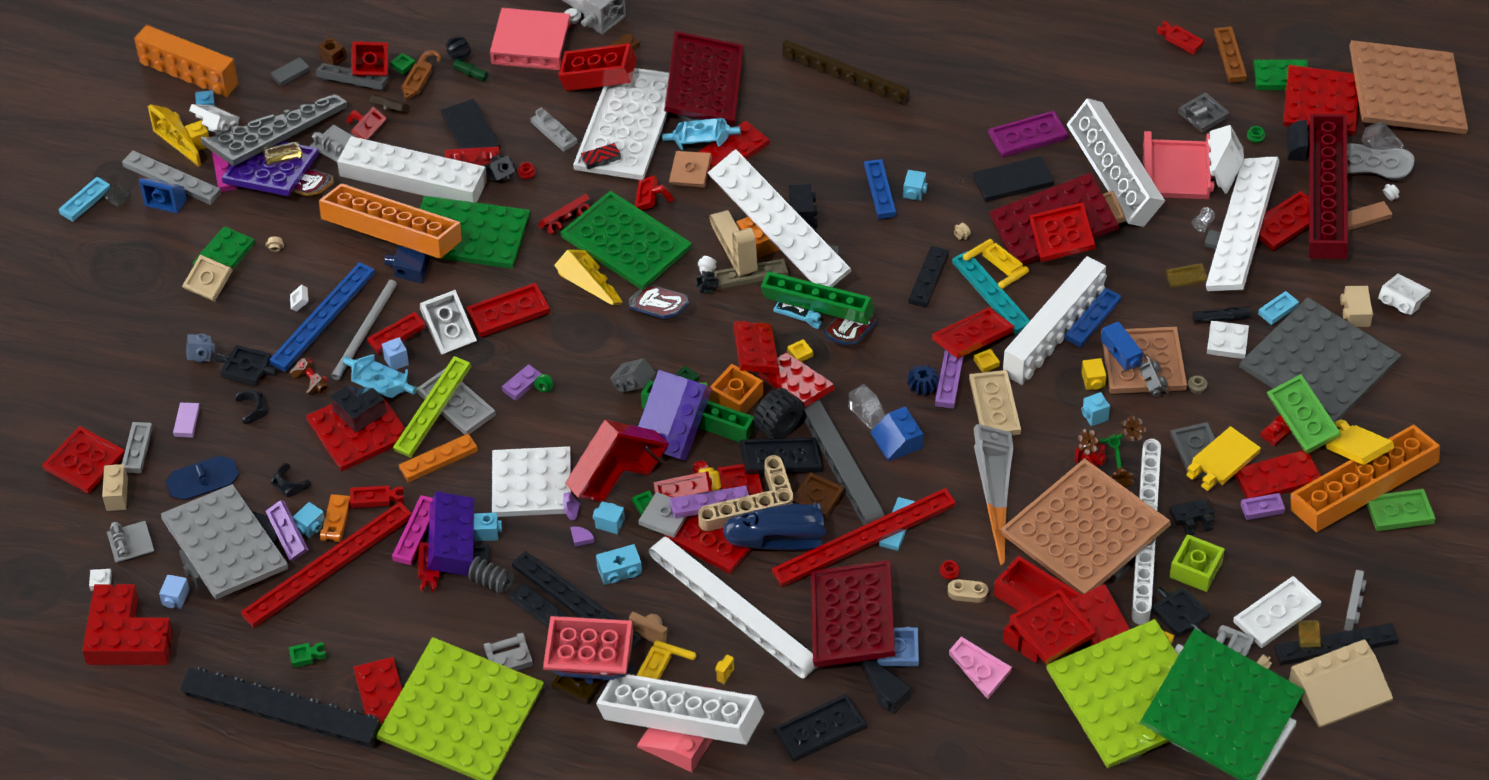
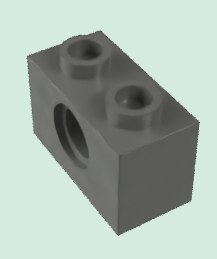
M643 358L622 363L610 380L614 387L623 393L644 388L656 372Z

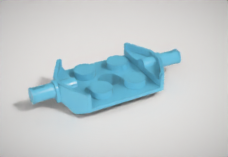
M724 118L686 121L678 123L673 133L663 134L662 138L663 141H676L681 150H683V144L717 141L718 146H721L730 135L741 134L740 126L730 128Z
M374 354L359 358L358 360L351 359L348 356L343 358V364L352 367L351 381L366 388L373 387L379 394L393 398L400 392L406 391L414 395L417 391V387L407 383V369L405 374L382 365L375 361Z

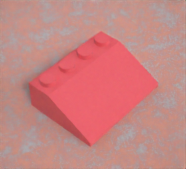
M550 616L543 670L626 674L633 641L632 621Z
M648 728L637 747L693 772L713 739Z

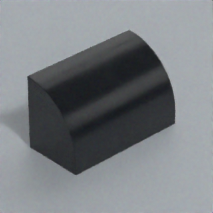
M1300 120L1291 124L1287 129V160L1306 161L1308 150L1307 120Z

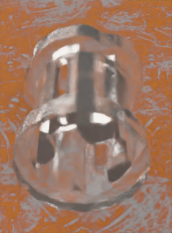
M1207 207L1202 208L1198 217L1192 220V225L1198 231L1206 230L1207 224L1215 219V213Z

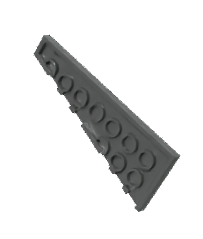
M336 94L317 100L313 105L303 104L300 105V109L291 112L288 109L282 115L274 116L272 114L250 121L247 126L232 127V131L222 133L219 131L216 132V136L210 138L203 136L201 137V144L232 166H235L347 108V101Z

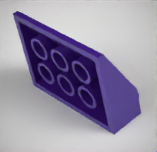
M658 370L638 427L656 430L669 443L663 454L686 461L712 388Z

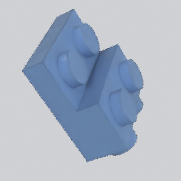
M894 628L896 656L879 658L877 663L881 666H919L918 628Z

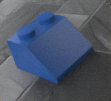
M152 178L139 180L145 206L176 214L179 213L187 199L184 186Z
M906 406L888 413L871 431V436L887 461L923 448V433Z

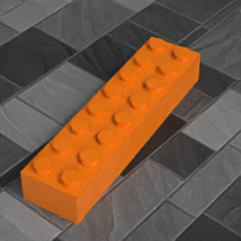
M342 183L319 200L320 214L323 220L436 258H442L462 241L461 225L458 221Z
M1413 424L1388 438L1393 441L1394 448L1365 465L1349 460L1291 493V511L1315 532H1318L1439 463L1440 445Z

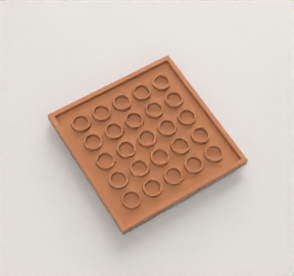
M1351 40L1349 46L1362 122L1460 134L1467 133L1468 126L1453 53Z
M1084 458L1003 526L1000 532L1001 535L1080 594H1084L1101 586L1165 531L1170 526V520Z

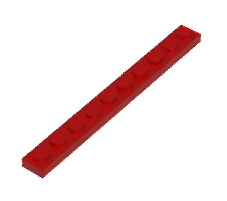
M944 488L772 568V573L780 586L784 587L810 575L811 571L823 569L955 507L956 502L948 490Z
M401 502L397 503L241 611L242 617L255 628L408 522L412 513Z

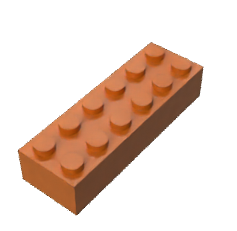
M148 25L134 38L139 61L145 66L180 78L203 89L213 90L216 94L225 97L239 84L233 58Z

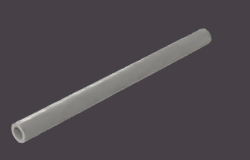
M389 280L331 374L333 379L340 380L348 366L343 364V358L345 356L351 359L354 357L396 288L397 283L394 280Z

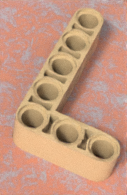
M728 210L711 214L710 222L738 276L757 272L756 241L753 230L748 228L739 231Z
M771 455L765 460L764 473L770 491L701 507L698 512L699 527L702 530L711 531L723 528L724 523L736 515L763 508L793 504V493L781 458Z

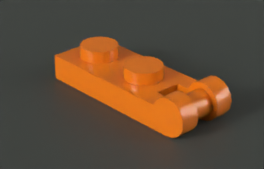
M331 494L323 529H321L320 533L321 541H328L329 539L334 540V542H341L350 508V496Z

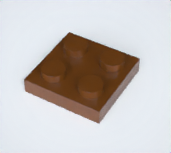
M809 473L794 494L793 504L811 505L820 503L824 520H826L843 495L844 487Z

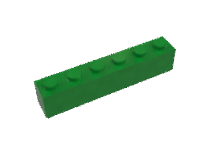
M769 271L761 284L765 299L867 325L875 310L872 299L869 296Z
M649 380L641 393L643 409H645L654 381ZM707 401L698 428L740 442V440L750 439L755 432L754 416Z

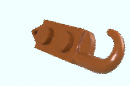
M434 50L426 51L420 56L418 62L414 64L401 87L402 92H404L405 101L420 94L432 73V66L426 60L430 56H436L437 61L440 62L441 55L439 52Z

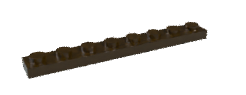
M785 40L782 44V56L905 106L909 102V88L791 41Z

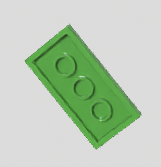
M1302 374L1267 392L1271 402L1306 454L1341 436L1340 431Z

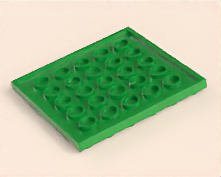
M1194 628L1142 717L1140 724L1238 780H1256L1305 690Z

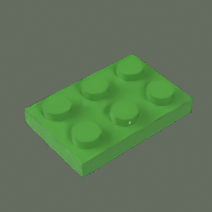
M1424 489L1383 494L1366 504L1376 531L1435 523V516Z

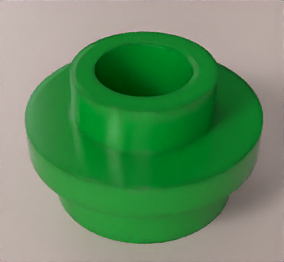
M1253 126L1248 130L1247 138L1251 142L1259 143L1265 139V132L1263 128Z
M542 374L535 379L534 385L541 392H549L553 388V380L549 375Z

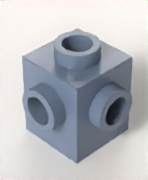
M188 334L186 345L187 360H195L196 362L210 361L211 354L215 352V343H212L211 336L206 334Z

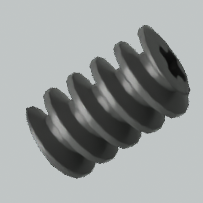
M477 556L471 563L469 580L472 582L476 581L477 584L483 585L491 591H496L498 594H504L514 580V573L510 572L507 576V569L501 571L500 566L494 568V563L492 562L487 566V560L481 561V558Z

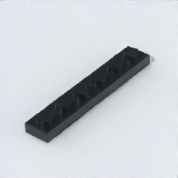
M1393 623L1275 644L1274 651L1281 666L1308 661L1364 639L1369 647L1373 649L1398 644L1399 638Z

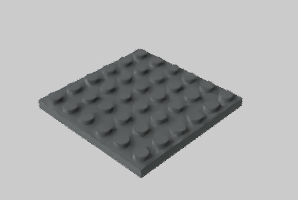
M1307 297L1240 362L1239 368L1273 389L1302 374L1335 424L1400 360L1401 354Z

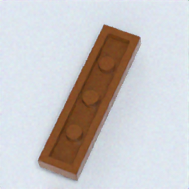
M1232 27L1215 28L1214 35L1228 82L1246 81L1247 74Z

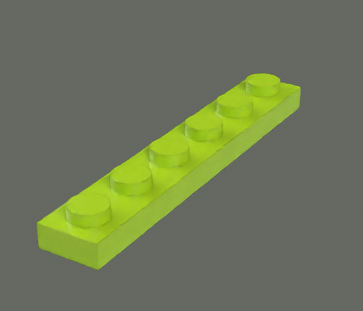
M455 356L452 358L393 448L396 452L409 458L413 456L472 367L470 362Z

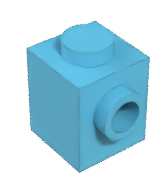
M908 170L904 182L903 198L921 201L923 194L927 193L928 188L926 173Z
M1101 392L1084 398L1081 410L1091 427L1109 420L1110 405Z
M602 501L599 508H596L593 513L595 528L618 534L625 520L624 507Z
M310 502L293 516L301 535L304 534L308 538L318 533L325 521L324 512Z
M475 513L474 540H498V533L502 532V520H498L497 513Z

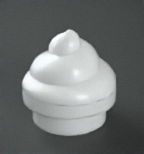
M703 256L702 259H699L698 266L701 274L702 271H714L716 269V260L708 256Z

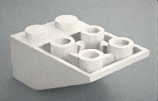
M1231 125L1210 131V139H1208L1211 149L1209 158L1212 163L1209 166L1210 173L1216 177L1218 187H1221L1225 194L1228 193L1244 162L1243 146Z

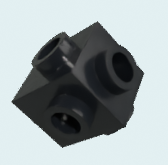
M498 154L491 158V162L484 165L491 182L499 179L501 181L507 180L511 177L510 174L515 172V164L508 155L502 156Z

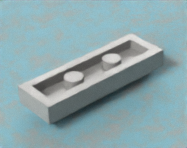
M132 422L122 461L126 473H142L153 429L152 423Z
M1356 570L1344 630L1350 631L1353 629L1354 624H1358L1360 612L1356 611L1357 607L1361 608L1363 601L1360 591L1364 592L1366 580H1363L1364 571Z

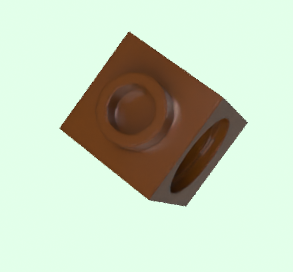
M331 36L318 45L320 59L328 64L337 66L347 59L345 46Z

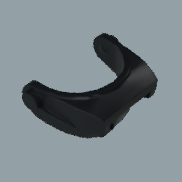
M244 390L235 395L236 401L250 400L257 404L253 412L242 418L244 424H249L269 413L262 392Z
M283 463L271 479L272 486L286 497L294 496L311 486V481L308 479L299 483L284 480L282 476L289 470L290 464Z

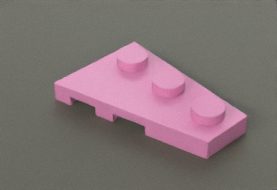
M960 637L949 650L951 658L987 699L991 697L1012 672L1011 666L963 637Z

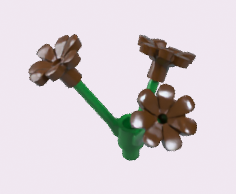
M1129 416L1127 421H1122L1121 426L1124 429L1121 430L1119 435L1112 434L1108 438L1099 439L1096 437V431L1090 430L1089 432L1083 429L1081 431L1082 435L1078 436V441L1082 442L1078 445L1080 451L1084 450L1085 455H1089L1091 452L1098 451L1097 445L1099 443H1109L1110 447L1115 450L1118 467L1116 472L1112 473L1111 478L1123 487L1128 488V485L1132 486L1134 484V475L1131 472L1127 473L1126 469L1122 468L1119 453L1121 438L1127 435L1129 441H1134V438L1141 440L1142 435L1140 433L1146 432V427L1140 426L1142 424L1140 418L1135 420L1134 416Z

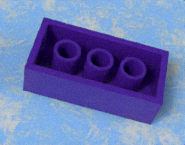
M435 492L430 503L428 569L467 576L473 562L474 498Z

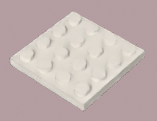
M570 447L492 450V513H497L498 517L566 514L563 505L564 493H571V490L565 485L571 473Z

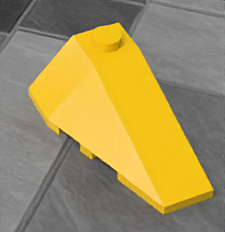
M150 104L148 110L153 131L198 167L201 166L199 152L182 124L179 115L167 107Z
M567 250L554 265L561 277L611 305H621L623 303L615 289L605 282L608 278L598 271L600 266L586 250Z

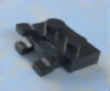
M1208 498L1170 506L1169 512L1176 526L1182 525L1186 535L1195 534L1193 527H1195V521L1201 520L1205 531L1213 530L1214 510Z

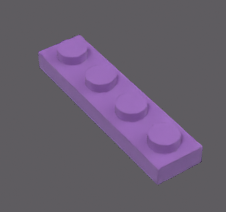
M945 350L935 406L954 409L964 356L957 359Z
M746 486L673 497L670 498L669 504L674 518L697 515L699 509L703 506L749 496Z

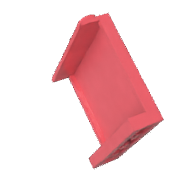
M502 8L490 50L491 64L560 70L561 54L567 30L571 28L570 14Z
M1144 131L1143 167L1163 197L1209 199L1210 192L1214 191V181H1211L1213 176L1209 168L1212 165L1209 158L1211 149L1208 144L1210 134H1207L1206 141L1151 139V131Z

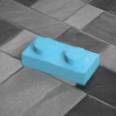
M1285 291L1261 307L1258 315L1273 325L1296 309L1299 301Z

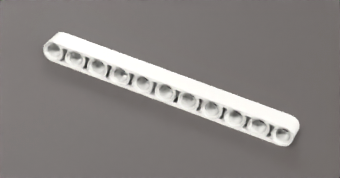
M1148 439L1144 442L1142 450L1139 498L1157 511L1161 445L1155 439ZM1155 539L1135 555L1132 620L1140 625L1147 623L1150 619Z
M663 537L649 549L651 557L797 676L804 679L817 668L813 664V653L669 538Z

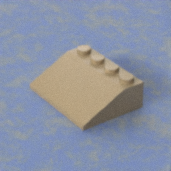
M1365 639L1297 664L1291 668L1289 681L1305 690L1300 699L1319 728L1393 701L1377 658Z

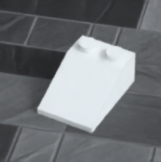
M456 290L420 303V311L441 355L477 342Z

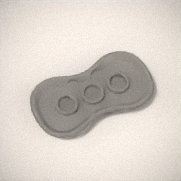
M1347 144V175L1366 173L1379 175L1390 180H1399L1405 178L1414 166L1413 154L1405 149L1376 150L1360 144Z

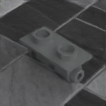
M1147 356L1148 362L1140 364V371L1145 381L1152 378V380L1146 382L1150 394L1154 397L1160 396L1162 391L1169 394L1166 387L1168 382L1160 374L1162 369L1159 363Z

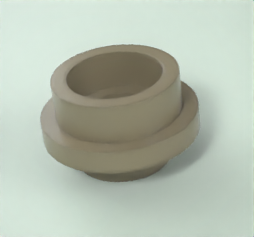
M1193 376L1188 380V387L1191 392L1200 394L1207 388V381L1202 376Z

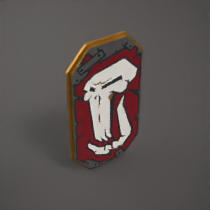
M308 168L292 192L305 196L320 194L333 184V176Z

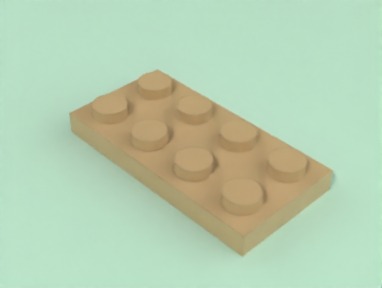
M1007 370L969 374L979 424L1008 431L1012 435L1021 434L1020 422Z

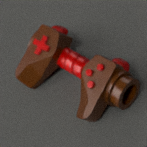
M302 358L290 371V375L294 379L304 374L310 378L309 386L305 391L309 395L314 394L316 391L320 394L327 392L329 389L327 378L314 373L311 359Z

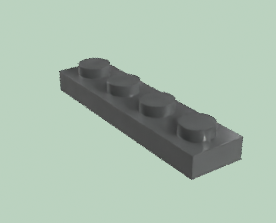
M322 63L316 70V77H321L324 80H336L340 83L355 84L358 87H370L374 90H382L388 83V76L352 75V69L326 63Z

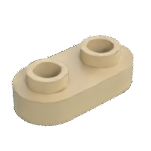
M957 579L949 583L948 595L953 600L980 603L987 599L988 587L982 582Z

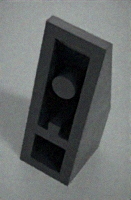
M873 659L861 661V668L878 703L884 710H889L895 714L910 700L911 687Z

